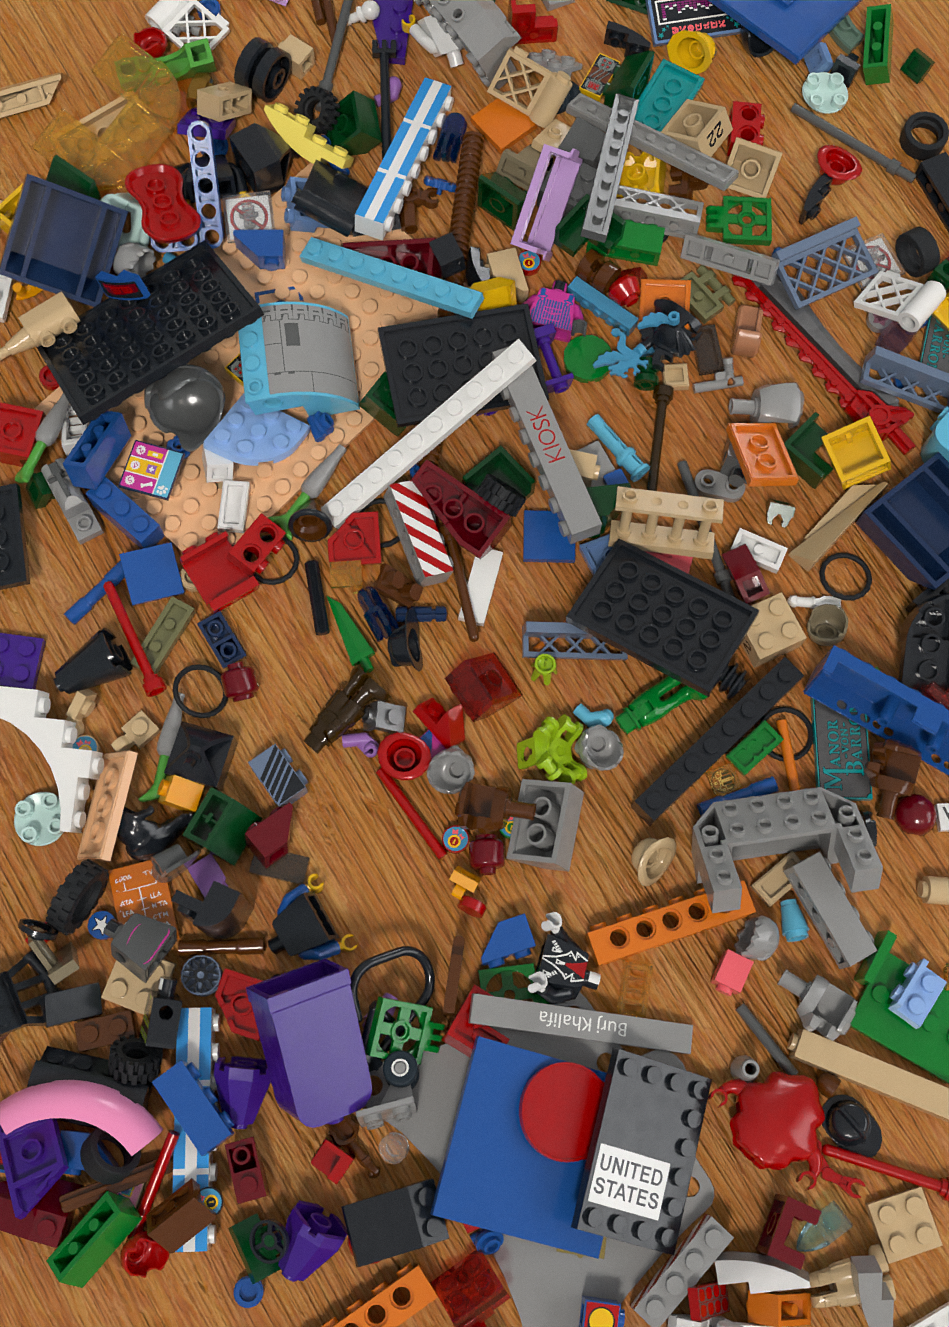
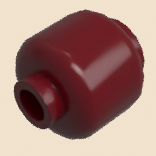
M243 661L227 665L228 670L224 671L220 677L225 696L229 699L232 698L233 702L254 698V693L259 689L255 669L252 666H244Z
M476 835L475 840L470 842L469 864L471 868L479 870L480 875H495L496 869H500L505 865L504 843L502 840L497 839V835Z

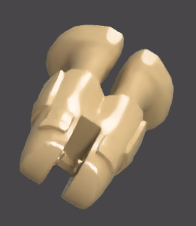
M879 1244L871 1245L868 1249V1256H875L882 1273L889 1272L882 1248ZM850 1258L837 1262L834 1261L827 1268L809 1274L811 1288L822 1287L828 1284L830 1288L828 1291H822L810 1296L813 1308L859 1305L851 1275ZM888 1274L883 1275L882 1282H886L894 1301H896L892 1278Z

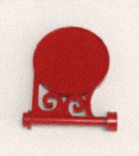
M572 1062L553 1063L537 1071L525 1085L519 1103L520 1125L529 1144L539 1154L554 1161L575 1162L587 1160L605 1082L587 1067Z

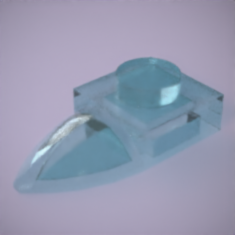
M834 1200L820 1210L822 1212L817 1225L809 1222L805 1224L797 1240L796 1249L798 1251L808 1252L822 1249L830 1245L853 1226Z

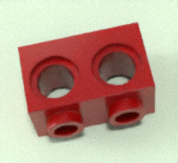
M733 101L729 114L733 130L727 138L726 156L730 157L736 137L763 146L764 135L760 134V129L764 127L765 114H761L762 104Z
M261 513L228 552L227 559L249 577H252L256 572L261 574L270 563L266 559L272 552L277 555L286 542L283 541L286 532ZM264 532L269 533L273 537V541L264 542L260 538V534ZM252 552L256 555L257 560L255 562H248L243 554Z

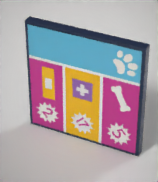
M135 440L118 487L169 501L185 453Z

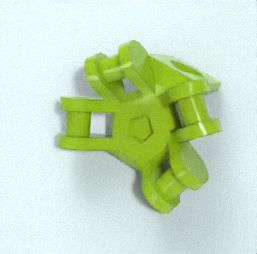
M566 714L560 716L558 720L550 716L546 717L542 721V727H538L533 732V737L517 743L518 769H526L535 765L539 769L544 768L547 772L545 777L549 781L557 778L559 782L575 784L576 781H582L587 778L585 766L574 761L572 757V744L581 735L583 724L578 721L572 722L571 717ZM566 730L567 732L565 738L560 737L562 733ZM526 747L532 749V754L529 755L527 761L524 759Z

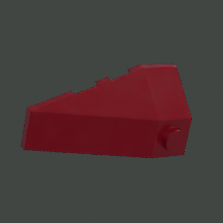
M436 238L343 243L344 248L436 278L441 277L437 259L429 245V242Z
M427 459L411 479L456 542L479 559H482L493 550L512 526L511 517L489 504L477 493Z
M58 1179L28 1215L23 1219H18L14 1214L7 1181H0V1231L58 1248L68 1236L76 1211L75 1209L64 1213L59 1197L82 1188L84 1185Z

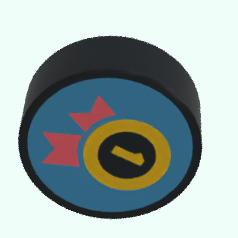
M215 1187L202 1188L200 1190L201 1200L218 1215L224 1206V1197L221 1191Z

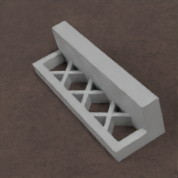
M619 185L617 194L622 195L624 198H616L613 212L623 220H632L636 223L647 225L655 224L658 227L665 228L664 235L685 239V235L689 232L697 234L704 205L703 202ZM640 198L646 200L648 203L641 204L638 203L636 200ZM661 204H668V205H670L672 208H670V209H665V208H662L660 205H661ZM684 209L697 210V214L686 213Z

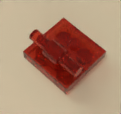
M477 1249L430 1282L455 1327H471L478 1321L481 1324L495 1314L494 1310L511 1298L481 1250L477 1251Z

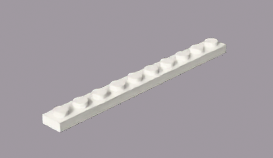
M520 339L516 340L321 507L335 528L339 529L351 513H359L386 490L389 485L393 484L537 361Z

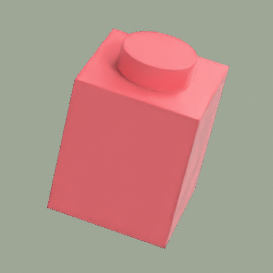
M728 949L722 953L710 983L716 985L715 990L724 995L739 994L754 961Z

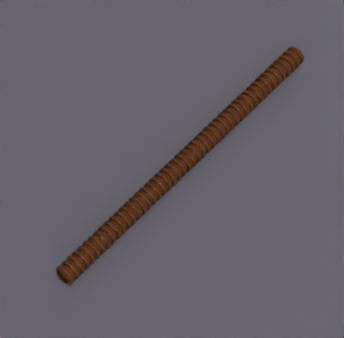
M474 131L466 132L463 135L451 215L452 220L450 222L451 227L449 229V233L452 232L464 255L465 266L484 143L483 135ZM465 270L443 280L464 286ZM439 308L437 318L459 314ZM442 442L418 461L416 465L421 467L427 459L439 467L438 460L440 459L439 453L441 452L440 446Z

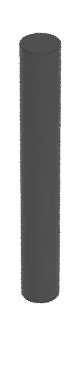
M745 1003L736 1008L737 1013L782 1070L788 1075H796L798 1070Z

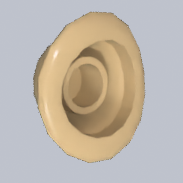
M669 837L659 840L647 838L635 846L631 855L633 867L638 872V880L642 886H650L656 883L667 870L676 854L677 846L674 839Z

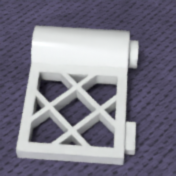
M159 0L145 15L149 25L162 30L166 37L178 48H181L184 43L207 38L212 52L230 33L228 28L229 22L219 13L217 16L213 15L197 0ZM196 8L202 13V20L189 21L188 14ZM189 26H203L204 36L190 37ZM206 26H217L221 32L217 36H206ZM176 27H186L187 37H176L171 32Z
M889 270L886 272L880 271L856 298L854 308L897 321L908 332H917L946 298V290L941 283L936 281H927L925 284L902 278L899 273ZM882 281L892 284L891 286L878 288ZM905 289L913 290L911 293L900 295L899 292ZM895 292L896 297L883 300L881 296ZM878 297L879 300L872 303L865 302L866 299ZM898 303L900 305L896 311L886 308V306Z

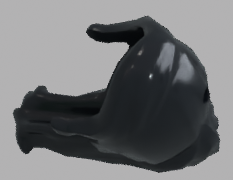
M150 805L147 809L140 812H134L124 807L117 837L126 845L127 854L132 859L138 861L151 860L152 856L168 849L189 825L196 812H185L166 820L162 824H158L145 819L154 813L153 806Z

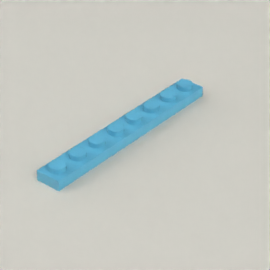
M313 237L310 238L299 256L303 263L473 319L484 300L482 292Z

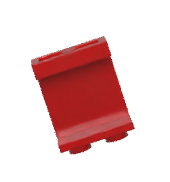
M226 531L221 534L219 532L212 533L205 538L204 544L198 547L192 545L182 551L183 556L180 557V564L212 615L231 606L259 588V583L254 576L249 577L227 559L228 552L232 549V546L228 541L229 535Z

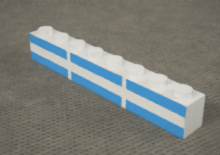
M426 77L424 78L355 213L356 232L382 241L387 231L391 232L395 221L394 216L396 213L400 214L403 207L404 196H409L413 178H418L421 168L420 164L422 161H426L430 144L434 145L436 141L438 127H443L446 118L445 113L446 111L450 112L454 102V97H451L452 86Z
M212 1007L181 1008L176 1039V1064L181 1060L186 1061L187 1064L193 1062L202 1075L198 1080L204 1089L209 1086L214 1092L217 1090L214 1078L215 1061L220 1057V1045L215 1043V1031H220V1014H216V1009ZM174 1116V1131L178 1132L180 1136L173 1154L172 1194L191 1178L200 1184V1190L205 1187H212V1181H217L218 1175L217 1163H213V1151L206 1156H201ZM210 1223L175 1252L210 1250L211 1244L216 1243V1225Z

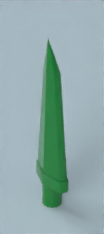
M327 596L351 665L356 666L360 664L366 674L372 672L374 667L369 658L375 654L374 649L369 645L344 606Z

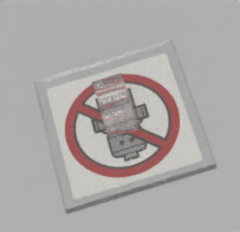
M270 190L222 196L228 243H235L233 230H276Z
M883 233L864 240L879 272L889 270L899 273L900 276L906 273ZM854 244L846 248L855 252L857 246ZM842 253L847 266L851 267L853 258ZM857 261L856 270L863 273L869 271L864 262ZM876 275L858 282L862 291Z

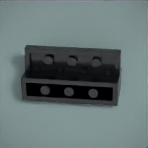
M213 881L203 902L176 890L171 900L178 906L176 911L189 919L194 926L208 937L219 940L237 935L245 927L254 909L240 892L216 881Z
M47 1046L40 1061L36 1060L27 1087L50 1083L56 1080L89 1081L119 1091L121 1095L127 1097L135 1104H140L148 1111V1100L154 1085L149 1080H147V1084L143 1085L140 1081L137 1082V1085H131L132 1081L123 1084L121 1083L122 1079L116 1081L113 1079L114 1075L110 1076L108 1059ZM57 1118V1120L86 1126L94 1129L97 1128V1126H94L83 1121L75 1119Z

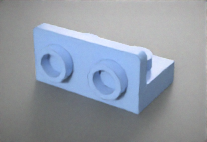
M925 958L917 963L911 962L903 974L906 979L902 985L898 984L890 995L892 1002L888 1007L890 1011L915 1029L921 1027L947 981L926 967L929 961Z

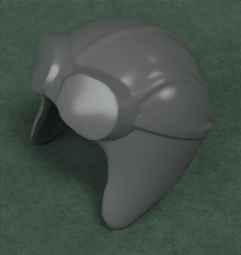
M186 364L171 371L163 379L157 380L145 387L144 403L154 425L164 433H173L178 436L182 448L192 452L204 443V440L220 422L225 405V392L219 380L211 372L196 365Z

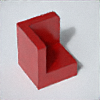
M325 1138L311 1164L337 1185L355 1158L328 1138Z

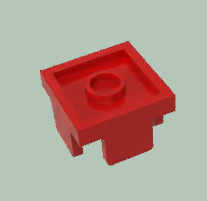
M0 402V463L19 467L24 466L25 461H27L37 442L35 433L46 417L44 411Z

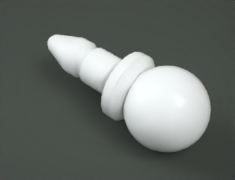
M367 0L363 3L362 7L357 6L356 12L349 15L347 26L358 21L365 23L367 20L376 19L380 13L379 5L373 0Z

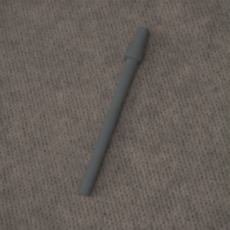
M343 0L323 80L319 82L318 87L330 92L333 89L332 80L353 0ZM320 101L316 104L315 109L318 112H321Z
M797 103L791 108L790 112L883 166L889 174L893 176L896 174L911 184L915 180L917 175L901 166L902 163L894 158L892 160Z
M687 461L679 462L677 466L687 494L699 496ZM714 539V553L711 562L715 570V581L717 585H720L723 592L735 597L730 584L732 581L730 573L724 567Z

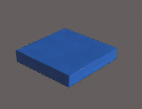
M524 510L523 562L575 563V543L570 544L567 536L563 537L558 526L560 520L557 513L553 514L552 511Z
M171 542L119 554L132 606L184 594Z

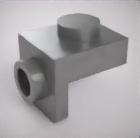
M375 701L365 706V715L362 717L363 731L404 732L406 707L382 701Z

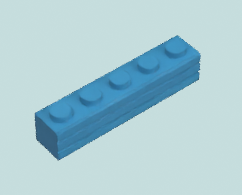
M578 276L567 287V293L573 294L575 296L574 300L579 302L584 309H589L596 317L605 320L607 325L620 329L626 336L629 337L637 327L639 318Z

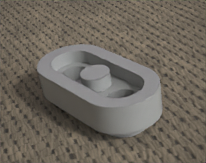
M702 470L696 475L694 480L698 494L707 498L723 499L725 502L733 503L739 501L745 492V483L740 487H736L737 489L735 490L730 489L729 477L718 471ZM703 479H710L712 483L707 484Z

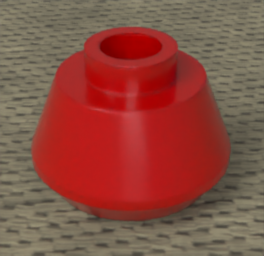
M628 274L616 280L609 287V298L620 306L626 305V307H630L637 303L639 300L638 296L641 293L637 276Z

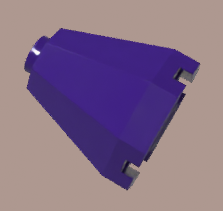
M233 1056L231 1057V1062L225 1063V1057H220L215 1062L214 1078L222 1112L226 1111L235 1125L232 1128L247 1129L249 1124L254 1123L271 1084L266 1060Z
M300 1200L287 1218L285 1229L289 1236V1249L284 1258L279 1260L278 1264L282 1270V1275L292 1282L297 1280L304 1281L339 1250L348 1235L346 1227L336 1215L331 1213L327 1217L322 1214L325 1208L315 1203Z

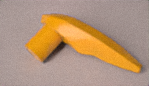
M19 282L14 283L12 289L17 294L16 300L31 298L43 290L29 284L23 286Z

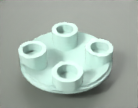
M827 72L810 73L802 87V95L805 102L812 109L820 113L831 114L840 111L848 100V90L843 82L844 77L837 72L832 74Z
M37 792L16 804L14 826L18 836L24 842L33 846H45L61 837L64 832L60 831L61 808L59 797L50 792Z

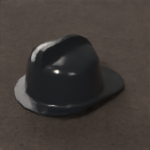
M409 608L405 617V625L394 630L389 636L387 642L391 664L394 667L413 666L419 672L423 668L419 623L415 610Z
M835 1095L828 1099L822 1107L825 1114L822 1126L826 1133L840 1148L870 1158L875 1156L881 1148L882 1134L874 1118L859 1101L851 1096Z

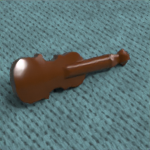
M350 1115L344 1116V1119L339 1123L324 1125L328 1130V1136L332 1137L334 1144L339 1147L347 1146L359 1164L368 1170L369 1178H377L380 1175V1167L373 1164L371 1157L356 1140L359 1127L351 1120Z

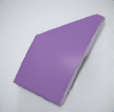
M211 853L187 868L204 898L213 881L228 887L225 882L226 877Z

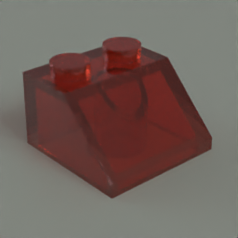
M495 652L464 660L444 678L450 686L452 693L460 701L465 713L473 722L490 717L523 696Z

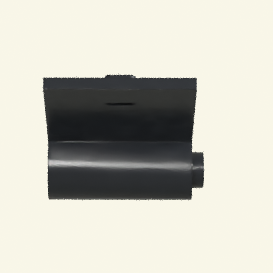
M316 160L303 189L297 188L291 202L295 204L294 209L348 237L355 224V213L368 187Z

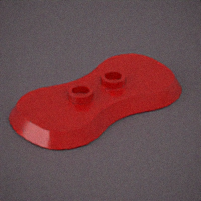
M167 164L142 166L129 172L125 178V188L141 205L142 229L149 237L159 243H175L186 240L196 233L201 224L200 215L186 202L183 196V177L176 168Z

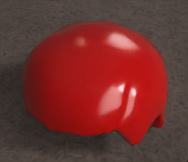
M155 27L144 28L139 33L135 32L133 42L129 41V45L136 56L144 59L162 57L168 44L166 35L162 30Z
M147 1231L139 1232L129 1238L123 1245L120 1253L122 1268L130 1276H141L143 1278L152 1269L161 1271L169 1259V1252L148 1236Z

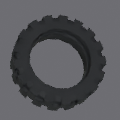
M87 859V861L83 860L80 865H77L73 872L67 875L64 884L59 886L57 895L53 897L50 903L52 905L47 910V925L66 936L73 934L76 928L79 929L83 921L87 920L91 915L92 909H95L98 899L102 897L103 889L108 883L109 871L90 859Z

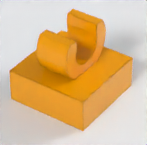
M457 866L449 880L456 883L451 895L461 900L467 890L474 893L482 878Z

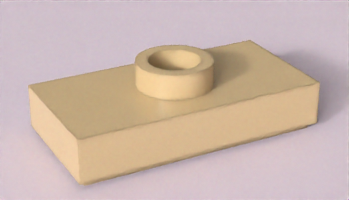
M554 119L533 139L531 147L539 152L542 151L544 144L559 148L571 127Z

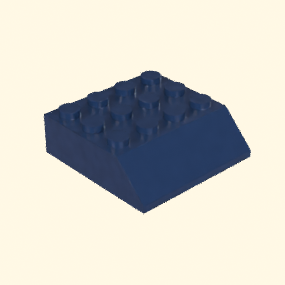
M26 174L0 263V275L55 294L62 291L64 296L69 299L95 307L100 304L104 292L95 276L101 271L110 273L128 211L36 176Z
M939 452L866 509L856 522L908 580L932 590L937 589L949 579V462Z

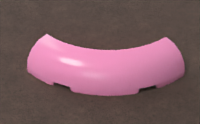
M56 1080L50 1083L30 1086L0 1102V1125L6 1135L23 1125L38 1120L50 1118L75 1119L106 1131L117 1139L133 1156L163 1131L161 1125L143 1106L138 1103L135 1104L115 1089L89 1081Z

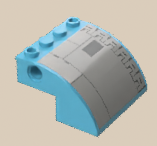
M287 301L259 304L264 315L253 324L247 325L238 331L245 403L250 406L254 414L259 415L301 406L304 407L309 416L314 415L317 411L333 415L359 410L360 405L348 316L331 307L307 302Z

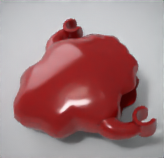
M776 1071L771 1072L763 1083L733 1079L723 1083L718 1089L709 1094L708 1100L714 1094H719L722 1097V1102L717 1108H721L727 1103L728 1094L737 1095L735 1099L737 1112L730 1120V1128L733 1134L732 1144L741 1151L745 1158L750 1160L758 1169L770 1168L773 1170H782L790 1162H803L807 1160L809 1170L797 1175L796 1182H799L803 1176L809 1178L810 1184L805 1191L815 1187L823 1164L822 1154L818 1148L816 1129L824 1122L825 1114L819 1101L818 1087L813 1079L805 1075H788Z

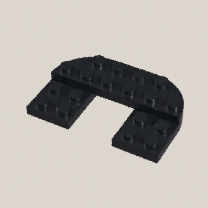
M949 593L926 599L917 605L906 618L899 636V641L902 642L898 681L911 689L919 691L927 698L949 700Z

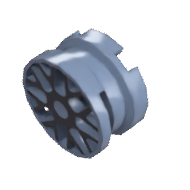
M197 955L190 958L184 964L181 971V981L184 988L190 993L200 997L210 996L217 990L223 971L220 964L211 957Z

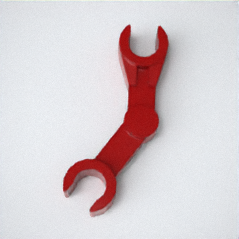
M817 1138L818 1148L821 1152L822 1144ZM822 1155L823 1164L820 1177L825 1181L836 1184L848 1196L861 1198V1196L851 1191V1185L856 1182L858 1185L865 1187L864 1182L860 1179L842 1176L834 1172Z

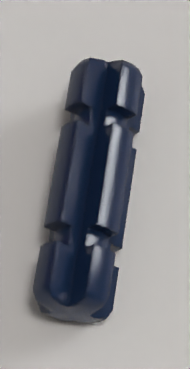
M411 606L417 614L418 622H432V619H436V622H444L447 619V609L445 606H436V609H432V606ZM407 607L396 608L397 622H405Z

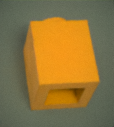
M177 775L166 776V779H162L157 790V794L160 795L158 803L184 812H196L204 785Z

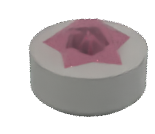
M870 312L866 318L868 328L876 333L887 331L893 321Z

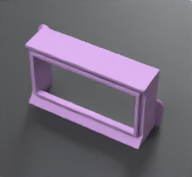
M546 144L543 145L510 243L543 255L542 260L549 262L552 258L551 250L554 245L555 229L563 219L583 159L579 158L580 152L573 148L571 153ZM551 155H554L556 159L528 241H523Z

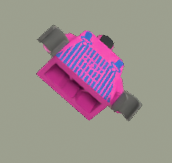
M556 280L553 282L552 289L540 288L538 294L530 296L522 303H528L533 328L553 323L556 330L554 339L568 343L571 340V336H574L575 333H582L583 337H586L587 322L583 317L580 306L574 303L575 296L566 293L567 284L564 281Z

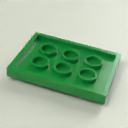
M889 953L875 982L865 985L857 1000L856 1014L850 1028L943 1083L949 1084V987L945 985L921 1027L915 1029L888 1009L892 1002L890 995L898 984L902 985L906 977L903 974L909 966L908 963Z

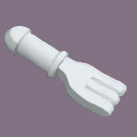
M792 595L787 599L789 606L794 608L807 607L814 609L823 604H833L841 608V599L833 596L815 598L814 596L799 597Z

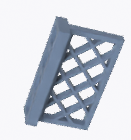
M857 216L778 250L771 256L780 260L777 274L795 310L863 281L879 272L857 229L861 225ZM853 238L857 246L855 252L844 248L847 239ZM827 248L838 251L835 261L825 257ZM842 253L853 258L851 267L840 263ZM806 257L818 260L816 269L804 265ZM858 260L866 264L868 272L863 273L855 269ZM822 262L833 266L831 276L820 272ZM789 265L798 269L796 278L788 276L784 267ZM838 269L849 273L846 282L835 278ZM802 271L813 275L811 285L800 281ZM818 278L829 282L826 291L815 287ZM798 287L809 291L806 300L800 301L796 293Z

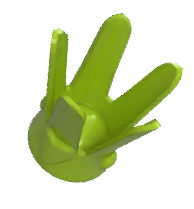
M549 654L539 655L535 662L531 664L532 667H535L531 680L535 681L540 675H543L546 686L551 682V673L553 672L555 675L558 673L556 661Z

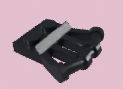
M33 950L27 953L9 971L0 973V1036L26 1026H45L43 1016H26L25 1014L26 1010L40 1005L39 1000L43 995L21 1003L18 992L42 983L47 991L45 994L62 991L49 978L48 971ZM27 964L39 974L16 984H13L12 978Z

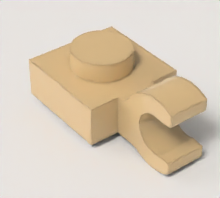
M90 689L77 691L66 713L68 716L66 720L76 723L77 737L84 733L82 719L88 717L96 705L94 700L97 693Z
M141 710L121 727L125 735L117 738L111 746L115 752L128 751L134 744L139 749H142L161 731Z

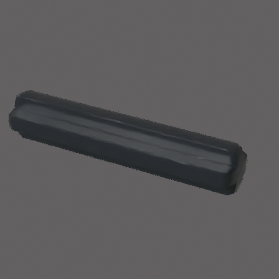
M317 560L307 561L304 565L315 633L318 636L327 635L330 630L319 563Z

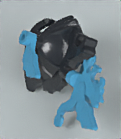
M657 299L654 302L655 313L651 312L648 316H644L643 320L637 325L642 342L631 350L626 346V335L624 332H621L618 328L612 329V336L620 337L617 343L618 352L606 351L604 355L598 356V360L594 362L593 368L609 366L610 376L616 375L627 378L628 375H625L624 372L628 373L629 368L634 369V376H636V373H640L637 365L647 369L646 365L649 364V361L640 360V357L653 355L652 368L664 372L662 360H668L670 363H673L674 357L682 358L683 355H689L691 351L696 350L691 341L698 342L702 336L700 329L703 327V324L677 303L666 299ZM686 324H689L694 333L690 332L684 326Z

